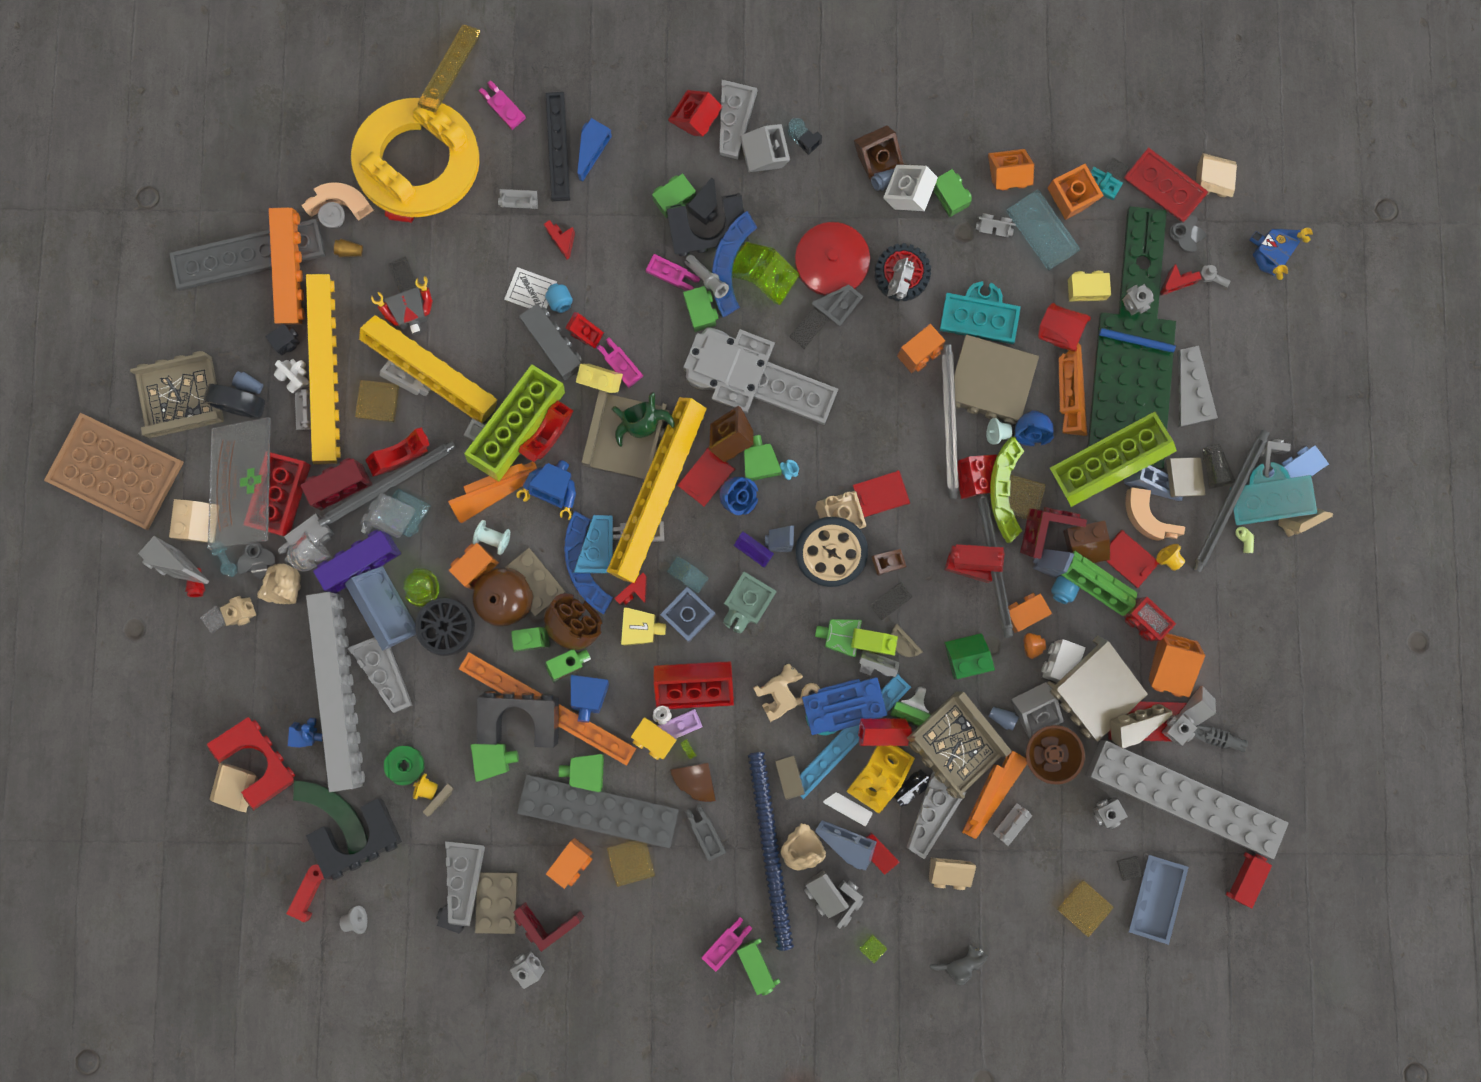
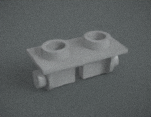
M500 189L498 205H501L503 208L538 209L537 191Z
M985 213L982 216H977L978 219H981L980 222L976 223L975 228L979 232L992 234L993 227H995V235L1013 236L1014 229L1011 228V225L1016 226V224L1012 222L1011 218L1001 217V220L993 219L994 215Z
M909 258L896 262L893 269V278L888 285L889 291L887 296L896 294V298L903 299L907 295L910 284L905 282L904 279L910 281L915 269L914 263L908 261Z
M301 390V392H295L296 430H311L310 392L308 390Z
M1016 803L993 834L1009 846L1032 815L1028 810Z

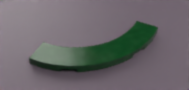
M294 781L293 801L307 802L327 812L343 831L349 855L358 853L366 846L368 837L362 825L363 823L356 811L343 797L336 792H329L328 788L316 783Z

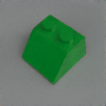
M982 633L944 642L954 680L995 670L990 650Z

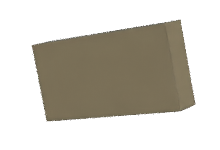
M795 756L775 761L785 799L788 800L804 795L805 791Z

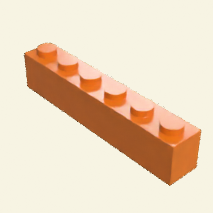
M269 208L274 322L278 325H299L305 319V312L301 305V301L304 300V292L300 285V282L303 281V273L299 266V263L302 262V254L298 246L301 243V235L298 232L297 226L300 224V216L293 208Z

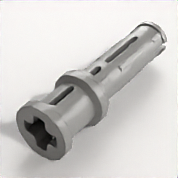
M694 255L686 257L687 261H684L685 264L704 281V286L707 289H711L716 298H722L727 294L729 286L725 282L720 281L717 274L711 273Z

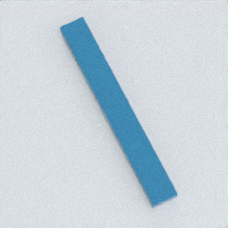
M898 674L881 689L886 712L911 688ZM860 725L843 729L800 773L805 794L801 795L803 799L859 742L858 732Z

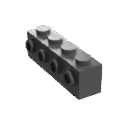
M537 303L519 317L565 381L579 371L583 359L577 351L573 353L570 349L572 344L566 336L563 338L559 332L562 330L558 324L550 321L548 317L551 315L545 307L541 308Z

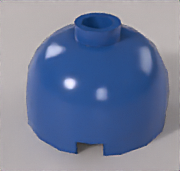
M1031 411L1026 413L1016 423L1015 437L1023 445L1035 446L1034 443L1040 442L1041 445H1045L1053 439V423L1047 415L1041 412Z
M735 476L728 479L722 485L719 494L720 502L724 509L732 514H749L758 502V498H756L758 488L755 482L749 478Z

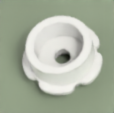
M658 706L653 713V720L660 725L666 724L672 717L670 709L665 706Z

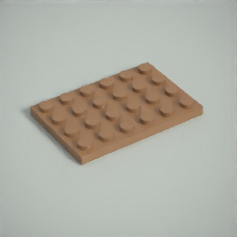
M80 413L44 481L149 530L184 462Z

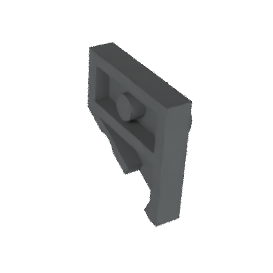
M847 285L813 301L812 305L838 326H841L863 298V295L850 285Z

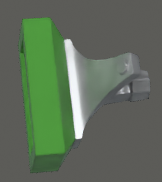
M917 687L915 695L911 699L896 702L890 715L899 719H906L908 723L919 727L931 716L924 706L926 688Z

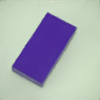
M745 532L739 535L734 544L737 549L764 568L774 555L773 552Z

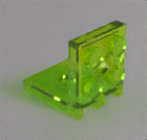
M746 242L738 253L732 269L733 278L754 283L777 305H781L799 277V273L774 248ZM778 274L779 280L775 283V276Z

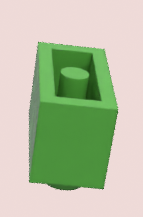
M951 169L937 178L933 191L949 217L969 207L972 196L969 190L963 187L962 179L958 173L955 174L954 170Z
M681 174L680 176L672 177L665 186L656 188L652 197L654 203L665 218H667L666 206L683 203L686 205L695 198L696 191L684 174Z
M705 286L683 292L694 332L716 326L718 314L716 308L712 309L710 302H713L711 292L706 291Z

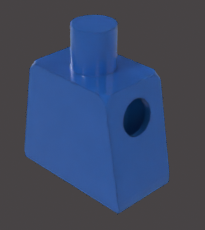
M571 675L572 710L579 711L577 721L589 723L591 713H600L609 687L608 680Z

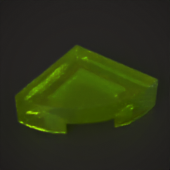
M688 739L681 742V746L689 759L697 756Z

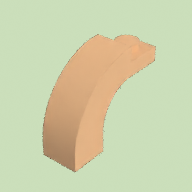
M326 183L314 188L317 195L308 198L302 205L310 217L316 215L320 208L329 202H335L348 207L358 221L374 211L366 198L357 189L343 183Z
M1139 488L1127 490L1125 502L1127 515L1132 525L1142 535L1156 541L1164 539V536L1170 539H1177V537L1184 535L1185 527L1162 523L1152 515L1149 507L1151 490Z

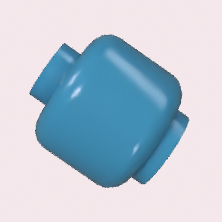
M557 283L548 287L545 298L551 310L558 313L569 310L573 298L568 288Z
M1059 576L1051 588V593L1056 601L1067 604L1075 600L1080 587L1065 577Z

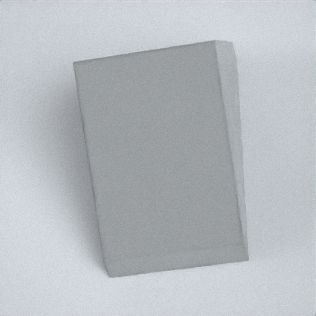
M1200 686L1178 715H1188L1194 720L1193 724L1197 726L1216 714L1215 698L1203 686Z

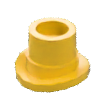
M1172 544L1163 548L1157 555V562L1161 565L1166 564L1172 571L1179 569L1185 563V559L1179 552L1181 546L1179 544Z
M424 773L419 781L413 785L415 786L413 799L417 800L419 796L432 800L438 784L429 781L426 778L427 774Z

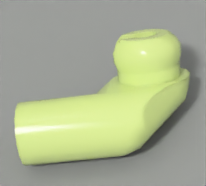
M1238 527L1235 533L1244 543L1243 553H1253L1254 535L1247 528Z

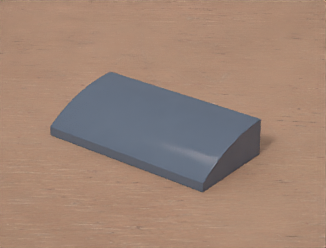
M383 566L354 576L345 583L382 651L416 635L415 622Z
M1151 855L1148 856L1129 929L1130 933L1169 945L1188 866Z

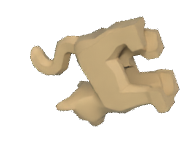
M790 664L784 665L782 673L771 678L764 686L759 687L757 685L753 687L757 696L766 694L773 696V703H764L762 705L765 712H767L766 714L770 722L781 717L796 706L803 705L802 696L809 695L810 691L817 693L820 689L817 684H806L802 689L801 697L795 698L787 684L796 682L803 676Z

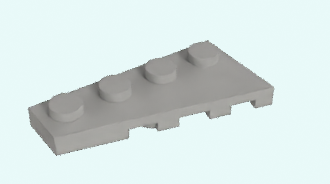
M722 80L721 156L738 159L742 147L740 136L746 133L758 92L757 88Z
M1199 346L1179 350V427L1217 419Z
M374 637L348 648L393 713L413 706L391 647L382 651Z
M934 771L931 774L906 847L923 859L928 855L962 800L960 798H953L947 793V787L935 778Z
M445 842L447 853L448 923L470 926L485 847L483 845Z

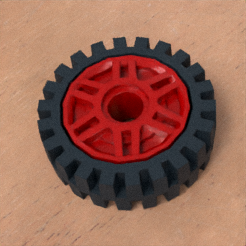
M902 243V245L895 244L894 247H888L876 263L875 282L884 295H888V285L893 278V269L896 262L909 258L908 261L914 263L915 269L911 280L904 279L905 282L910 284L907 295L903 299L896 298V294L888 296L890 299L894 298L895 301L915 299L916 296L918 297L925 290L931 277L929 259L926 258L924 252H921L920 248H914L912 244L907 246L906 243Z

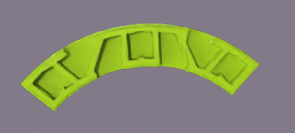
M1014 436L1006 441L996 458L990 487L994 517L1007 543H1011L1022 532L1013 509L1010 508L1009 504L1010 474L1014 470L1018 459L1024 453L1023 448Z

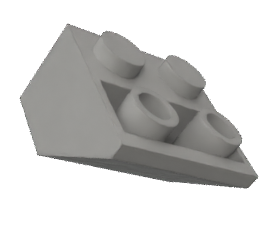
M782 124L763 126L740 136L748 172L780 169L790 161Z

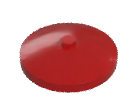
M839 222L822 223L807 231L798 243L795 255L796 270L801 281L810 290L823 296L847 285L856 289L865 279L869 269V248L865 239L854 228Z

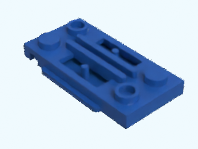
M878 677L863 681L855 679L821 688L817 693L802 696L811 735L846 729L860 725V719H875L887 715Z

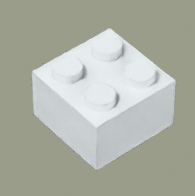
M896 165L883 198L895 210L925 211L938 177L927 166Z
M1064 639L1051 643L1048 649V654H1050L1048 662H1044L1041 670L1043 672L1042 677L1058 683L1082 660L1086 647Z

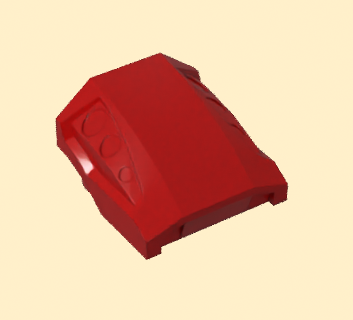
M1052 303L1047 308L1042 319L1038 337L1040 340L1049 342L1057 347L1076 352L1083 330L1091 318L1086 314Z

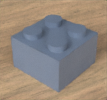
M686 587L660 615L690 642L716 614L691 589Z

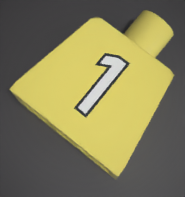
M624 608L621 645L654 643V635H666V624L655 623L656 616L654 614Z

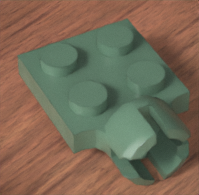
M743 572L724 603L729 611L723 623L730 629L735 620L738 621L733 628V631L737 633H742L750 622L757 625L777 591L748 573Z

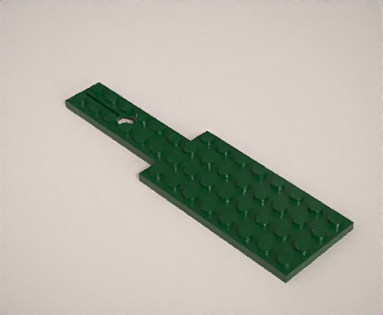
M1131 206L1127 210L1118 314L1103 312L1099 314L1088 447L1153 412H1156L1167 430L1174 353L1099 336L1100 329L1103 328L1174 345L1176 321L1158 319L1167 210ZM1140 256L1147 257L1150 261L1149 268L1140 269L1139 265L1136 264V259ZM1145 284L1153 293L1154 301L1149 305L1151 308L1142 314L1137 312L1131 315L1122 299L1128 294L1127 290L1137 285L1140 287ZM1165 458L1151 466L1161 470L1164 469Z

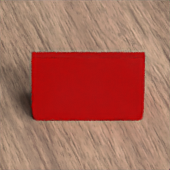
M870 833L866 838L877 842L871 861L885 875L899 861Z

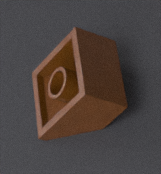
M888 125L854 140L858 157L870 180L875 173L894 169L896 165H904L896 132Z
M739 405L710 424L709 450L723 462L734 458L737 454L753 445V429Z
M1105 521L1086 524V527L1076 526L1067 528L1063 531L1068 552L1076 551L1093 563L1110 560V538Z

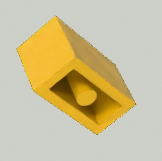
M646 717L643 718L631 736L634 739L632 743L641 749L643 747L649 749L650 752L648 754L657 760L659 758L664 759L677 741L675 737Z

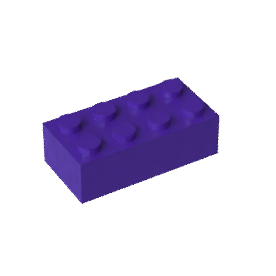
M375 530L368 534L369 538L364 541L359 540L351 545L352 548L349 550H342L334 555L335 558L329 562L326 560L318 564V568L313 572L324 591L336 594L346 588L345 583L350 578L381 567L401 555L391 535L382 530Z

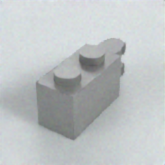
M315 513L284 536L288 542L278 549L279 554L286 553L291 548L294 549V552L284 560L287 564L300 556L307 557L315 552L317 546L320 544L324 545L331 540L330 537L334 535L333 531L328 525L321 527L318 519L322 518V516Z

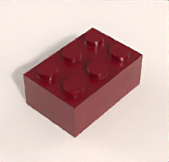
M347 458L341 461L340 465L335 468H326L322 471L323 474L317 477H308L305 479V483L301 484V487L309 504L322 511L373 484L363 464L355 459Z

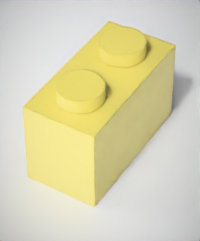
M1083 271L1074 272L1068 279L1069 301L1107 300L1111 296L1110 273H1104L1103 271H1094L1092 274H1085Z
M580 364L576 383L609 393L619 392L623 374L591 364Z

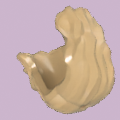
M274 564L268 567L263 579V585L258 591L257 597L266 602H274L276 604H295L298 591L301 589V577L298 570L287 564Z
M802 823L799 827L795 828L794 832L788 835V839L781 849V856L785 864L794 870L813 868L826 857V851L819 840V836L810 829L809 825Z

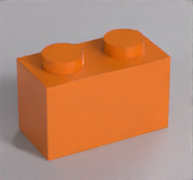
M1031 593L1024 597L1025 601L1018 604L1015 602L1008 606L1014 633L1052 614L1041 593L1036 596L1034 593Z

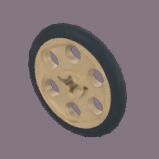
M824 517L810 523L801 532L795 548L797 564L810 581L821 586L838 587L851 582L862 572L868 558V544L861 529L853 522L840 517ZM820 531H828L829 537L826 540L820 539L818 536ZM841 532H846L849 535V538L844 542L838 539V535ZM809 546H816L818 552L815 555H810L807 552ZM833 548H835V553L837 555L831 554L829 556L827 549L832 550ZM854 549L857 554L854 558H848L845 555L846 551ZM819 562L826 565V569L822 572L815 569V565ZM842 564L845 567V571L840 574L836 573L834 567Z

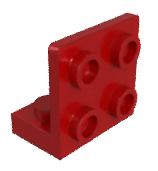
M997 455L971 456L958 460L957 469L961 499L991 493V476Z

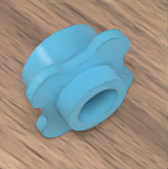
M787 460L786 463H780L779 466L782 474L787 480H790L793 476H798L799 467L795 461Z

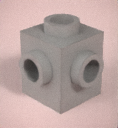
M1145 284L1140 287L1137 285L1127 290L1128 294L1122 299L1131 315L1140 312V314L1151 308L1149 305L1154 301L1152 291Z
M1186 714L1184 716L1172 715L1167 720V726L1162 733L1176 745L1183 746L1186 741L1189 742L1193 739L1197 727L1193 724L1194 720Z
M1116 798L1104 799L1096 804L1098 807L1093 809L1095 821L1099 826L1102 825L1105 828L1113 829L1121 824V820L1128 817Z
M532 952L517 956L513 960L514 964L510 969L513 978L519 982L523 989L537 982L545 971L541 966L540 960Z

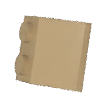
M174 499L169 538L183 541L216 543L218 531L217 505ZM218 505V514H219V515H220V507H221L220 505Z
M931 857L929 882L937 888H946V885H952L953 889L965 890V887H971L976 865L970 861Z

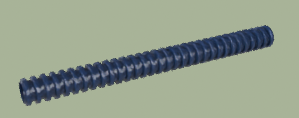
M756 752L748 755V758H750L749 764H751L750 770H752L750 774L753 776L751 781L754 782L752 788H755L753 792L756 795L754 801L757 802L755 807L758 808L756 813L759 815L757 819H759L760 838H762L760 842L763 844L761 848L764 850L762 855L765 856L763 862H766V865H764V868L767 869L765 875L768 876L766 881L769 882L767 887L770 889L768 893H770L769 900H771L770 906H772L771 912H773L771 916L774 919L773 925H775L773 929L776 931L774 936L777 937L775 940L778 944L776 949L785 951L794 947L791 943L793 938L790 937L792 935V932L789 931L791 925L788 924L790 919L787 918L789 913L786 911L788 906H786L787 900H785L786 894H784L785 888H783L784 881H782L783 875H781L783 871L780 869L782 865L779 863L781 858L778 857V854H780V851L777 850L779 845L776 844L778 838H775L777 832L774 831L776 826H774L775 820L772 818L774 814H772L773 807H771L772 801H770L771 795H769L771 791L768 789L770 785L767 783L769 778L766 777L768 772L765 771V768H767V765L764 764L766 759L763 758L765 753Z

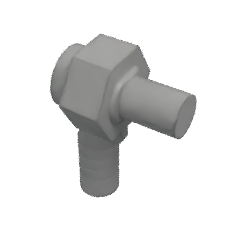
M1208 265L1201 268L1200 275L1203 282L1214 281L1225 287L1229 286L1231 281L1217 275L1215 266Z

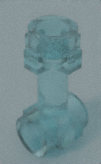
M221 541L211 545V552L214 556L218 555L222 563L221 573L233 577L237 573V566L230 563L225 553L226 545Z

